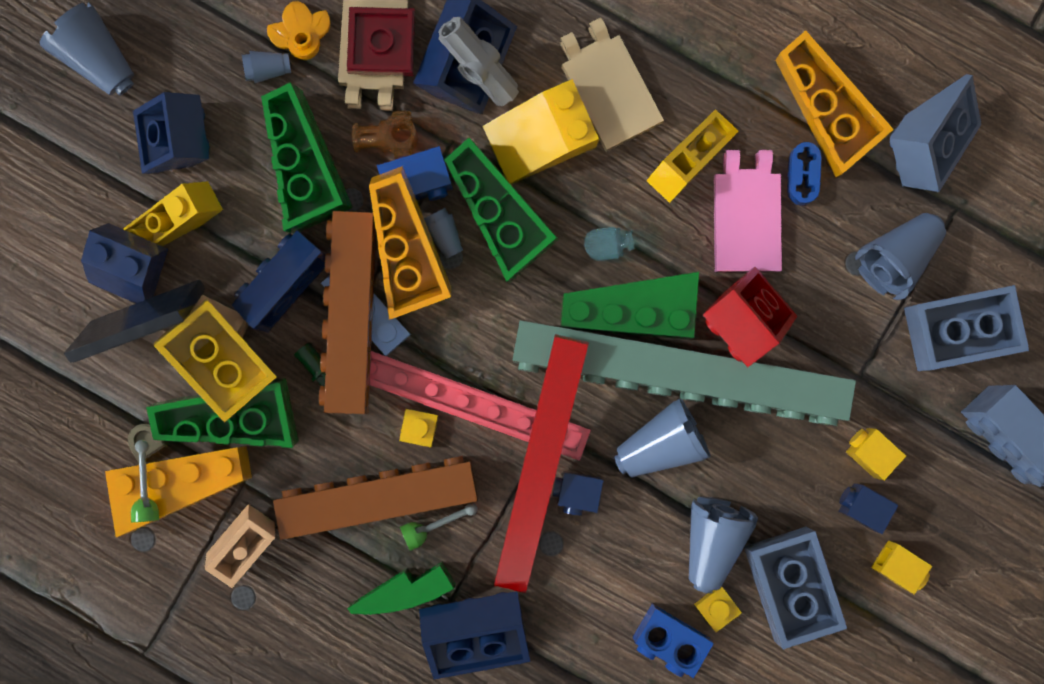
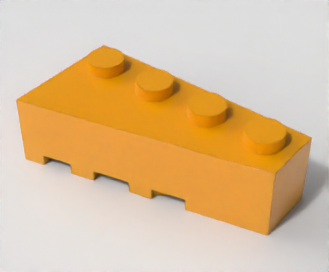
M806 30L781 51L775 61L835 178L847 171L894 130Z
M403 166L372 177L369 189L382 265L384 290L388 305L389 320L450 298L451 285Z
M247 446L146 464L148 498L156 502L159 509V520L252 478ZM139 465L105 471L116 538L155 522L131 523V508L134 502L141 498Z

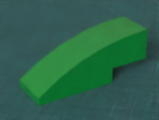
M443 562L435 565L415 579L409 569L406 568L352 602L347 609L351 614L369 615L409 609L434 600L453 590L456 583Z

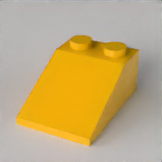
M573 79L541 92L483 125L502 172L510 184L594 149L599 141V137Z
M207 299L193 309L184 322L174 325L154 342V347L224 422L276 378V375Z

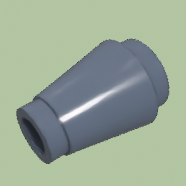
M250 51V54L242 55L246 81L254 80V83L291 73L288 53Z
M446 208L424 218L433 242L446 259L463 251L453 215H449Z

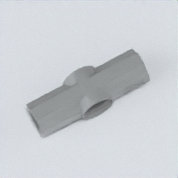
M453 17L450 21L444 23L438 31V39L460 63L458 70L461 75L468 81L479 85L497 106H504L508 102L513 101L519 93L517 90L518 84L498 62L500 59L498 50L490 43L480 40L461 17Z

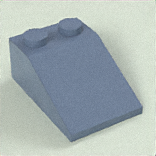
M964 75L905 115L899 126L892 131L890 146L894 151L896 170L899 172L902 186L939 192L981 126L973 75Z

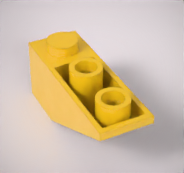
M208 181L182 183L123 229L160 246H164L202 226L220 213L223 208Z

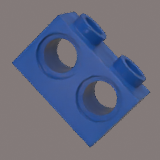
M653 603L633 635L635 643L639 645L636 649L638 652L651 660H654L656 656L667 662L665 667L679 677H683L685 673L694 678L714 644L707 635ZM655 627L665 629L663 639L658 642L648 639L649 632ZM682 645H692L693 653L690 657L686 659L677 657L678 649Z

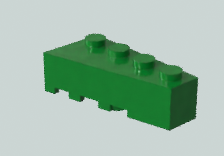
M290 82L261 96L267 135L271 141L273 157H271L273 170L276 171L278 183V201L281 204L283 213V231L293 234L296 231L302 232L332 218L333 211L345 212L352 209L353 206L303 90Z
M468 138L444 159L477 225L480 227L506 282H511L559 240L473 140Z
M699 272L564 293L560 328L690 340L694 338Z
M286 378L273 380L226 422L213 411L199 394L160 401L146 407L153 440L216 442V444L235 443L250 444V446L271 445L293 448L299 442Z

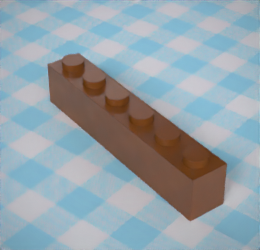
M333 211L332 220H328L326 226L327 240H331V253H326L325 272L330 273V285L324 287L323 293L324 306H329L328 319H323L322 338L327 339V353L322 352L320 368L321 372L326 373L325 386H320L319 405L324 406V413L369 414L376 249L373 213Z
M463 456L443 459V466L431 468V462L412 465V472L399 474V470L396 468L379 472L380 478L367 480L366 475L346 478L347 485L335 487L334 481L315 484V491L302 493L301 487L281 491L282 497L273 500L280 540L478 501V493L471 460L464 461Z

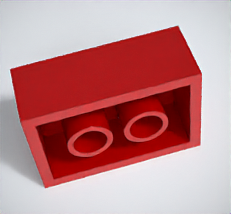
M756 267L752 268L726 289L703 314L708 328L715 335H720L728 344L730 354L737 361H742L747 368L776 347L798 317Z

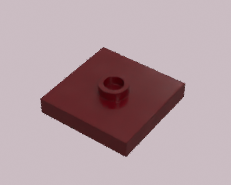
M349 7L347 73L355 75L413 76L415 9Z

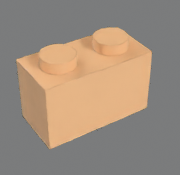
M248 504L206 553L205 570L233 588L275 539V522Z

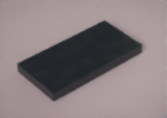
M198 279L89 322L68 347L64 355L70 363H75L184 322L205 292V287L201 280Z

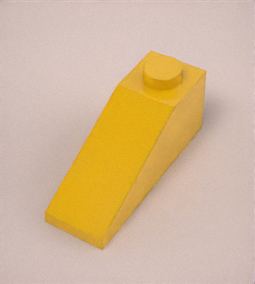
M715 109L660 163L646 181L670 203L739 131Z

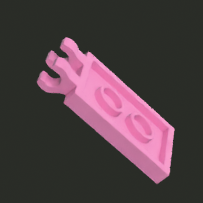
M726 150V153L723 154V174H716L714 176L715 272H749L754 267L760 272L782 271L781 174H771L772 150H759L758 153H755V169H739L740 150Z

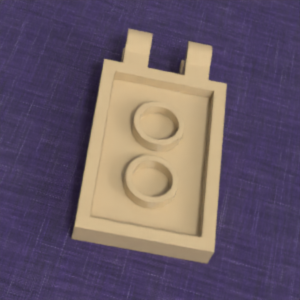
M343 0L338 83L340 86H347L345 104H348V109H361L362 89L379 90L378 106H380V110L393 111L394 89H404L405 76L355 75L347 73L349 7L409 8V0Z
M600 17L589 23L590 27L588 30L595 41L594 43L580 49L573 32L561 37L562 42H560V45L569 60L562 64V69L568 81L573 79L605 152L662 124L664 119L620 35L610 39L607 27Z

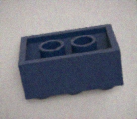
M446 0L413 84L438 99L474 113L483 114L489 96L479 85L468 81L461 75L458 70L460 63L440 42L438 31L444 23L450 21L453 17H461L480 40L490 43L500 53L498 62L502 65L517 26L482 0Z
M296 231L293 235L291 233L286 235L278 245L280 250L272 259H265L257 268L256 273L258 275L250 284L248 282L243 284L234 295L236 300L232 304L233 308L253 329L268 333L325 269L326 254L299 231Z
M517 591L501 592L493 596L476 599L468 598L460 602L444 605L436 604L419 609L421 641L433 679L531 662Z

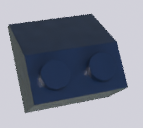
M163 92L133 110L142 174L193 167L209 159L210 146L205 133V112L201 106L200 95Z
M107 223L89 231L81 262L88 283L131 302L139 303L154 297L168 249Z

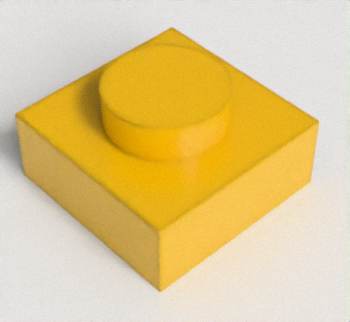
M406 409L399 441L432 447L439 415Z
M723 587L706 594L694 604L715 633L742 613Z

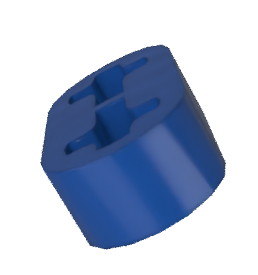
M803 142L797 145L791 151L788 162V197L794 204L802 206L814 201L820 192L821 151L815 144L810 142ZM804 150L807 151V156L813 159L807 163L806 171H803V160L797 158ZM803 177H805V187L811 189V192L805 198H802L801 192L796 191V188L802 184Z

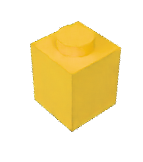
M872 428L859 430L850 439L849 444L851 446L846 451L873 478L884 481L906 457L879 430Z
M888 540L871 568L915 595L917 590H921L927 584L930 577L929 571L932 566L901 545Z

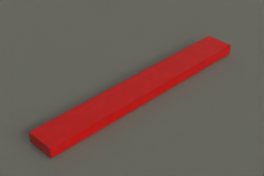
M558 334L554 336L494 586L522 593L527 591L589 345L587 341Z

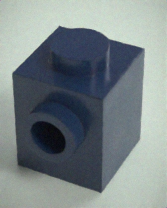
M563 471L562 478H555L552 496L558 497L557 504L558 506H564V513L582 516L583 510L597 513L603 479Z
M854 483L852 487H847L841 495L839 501L841 507L838 512L874 532L883 534L898 505L866 486Z

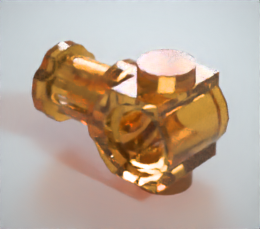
M395 111L387 120H380L379 125L360 126L359 123L352 124L354 152H360L361 149L381 148L382 153L391 152L394 154V159H400L414 154V149L418 144V134L412 121V114L409 111ZM401 129L411 131L410 138L405 142L394 140L395 134Z

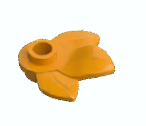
M292 1L283 11V22L268 25L267 34L277 48L289 49L293 56L302 60H309L317 55L320 39L330 29V17L326 10L311 14L304 3Z

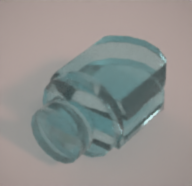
M615 227L591 230L584 239L585 250L596 261L617 259L624 256L623 248H627L628 251L635 250L633 232L626 231V235H622L621 228Z

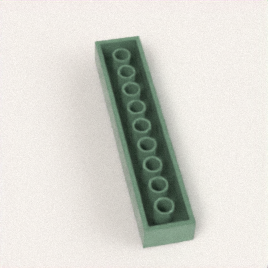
M519 321L512 361L519 364L518 370L537 373L539 367L547 369L554 336L558 334L589 342L581 375H584L583 382L602 385L605 383V379L616 381V388L633 391L638 390V385L648 387L647 393L660 396H671V392L674 391L680 393L679 399L704 402L705 397L713 398L712 405L728 408H737L738 403L745 404V411L771 414V409L777 410L776 416L804 420L805 415L809 416V422L822 425L837 426L838 420H850L856 380L756 362L747 368L742 361L739 362L733 358Z

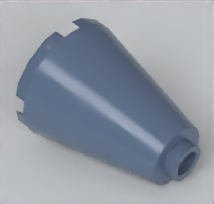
M90 2L87 3V6L84 3H80L60 16L54 22L57 26L55 32L51 35L46 30L39 41L40 46L46 52L109 95L117 93L121 96L134 85L131 80L134 76L132 69L97 10Z
M922 213L862 246L855 255V260L860 258L862 264L858 268L861 276L878 293L885 295L889 292L896 295L893 298L895 300L905 299L914 289L946 236L943 220L937 215Z
M682 399L673 401L617 447L618 455L614 456V459L622 474L628 473L630 477H636L704 461L711 457L702 434L700 435L696 427L697 423Z
M701 496L697 498V501L693 499L691 505L689 581L694 584L693 587L703 593H712L713 590L721 589L754 531L758 517L754 512L743 506L740 507V511H737L730 507V501Z

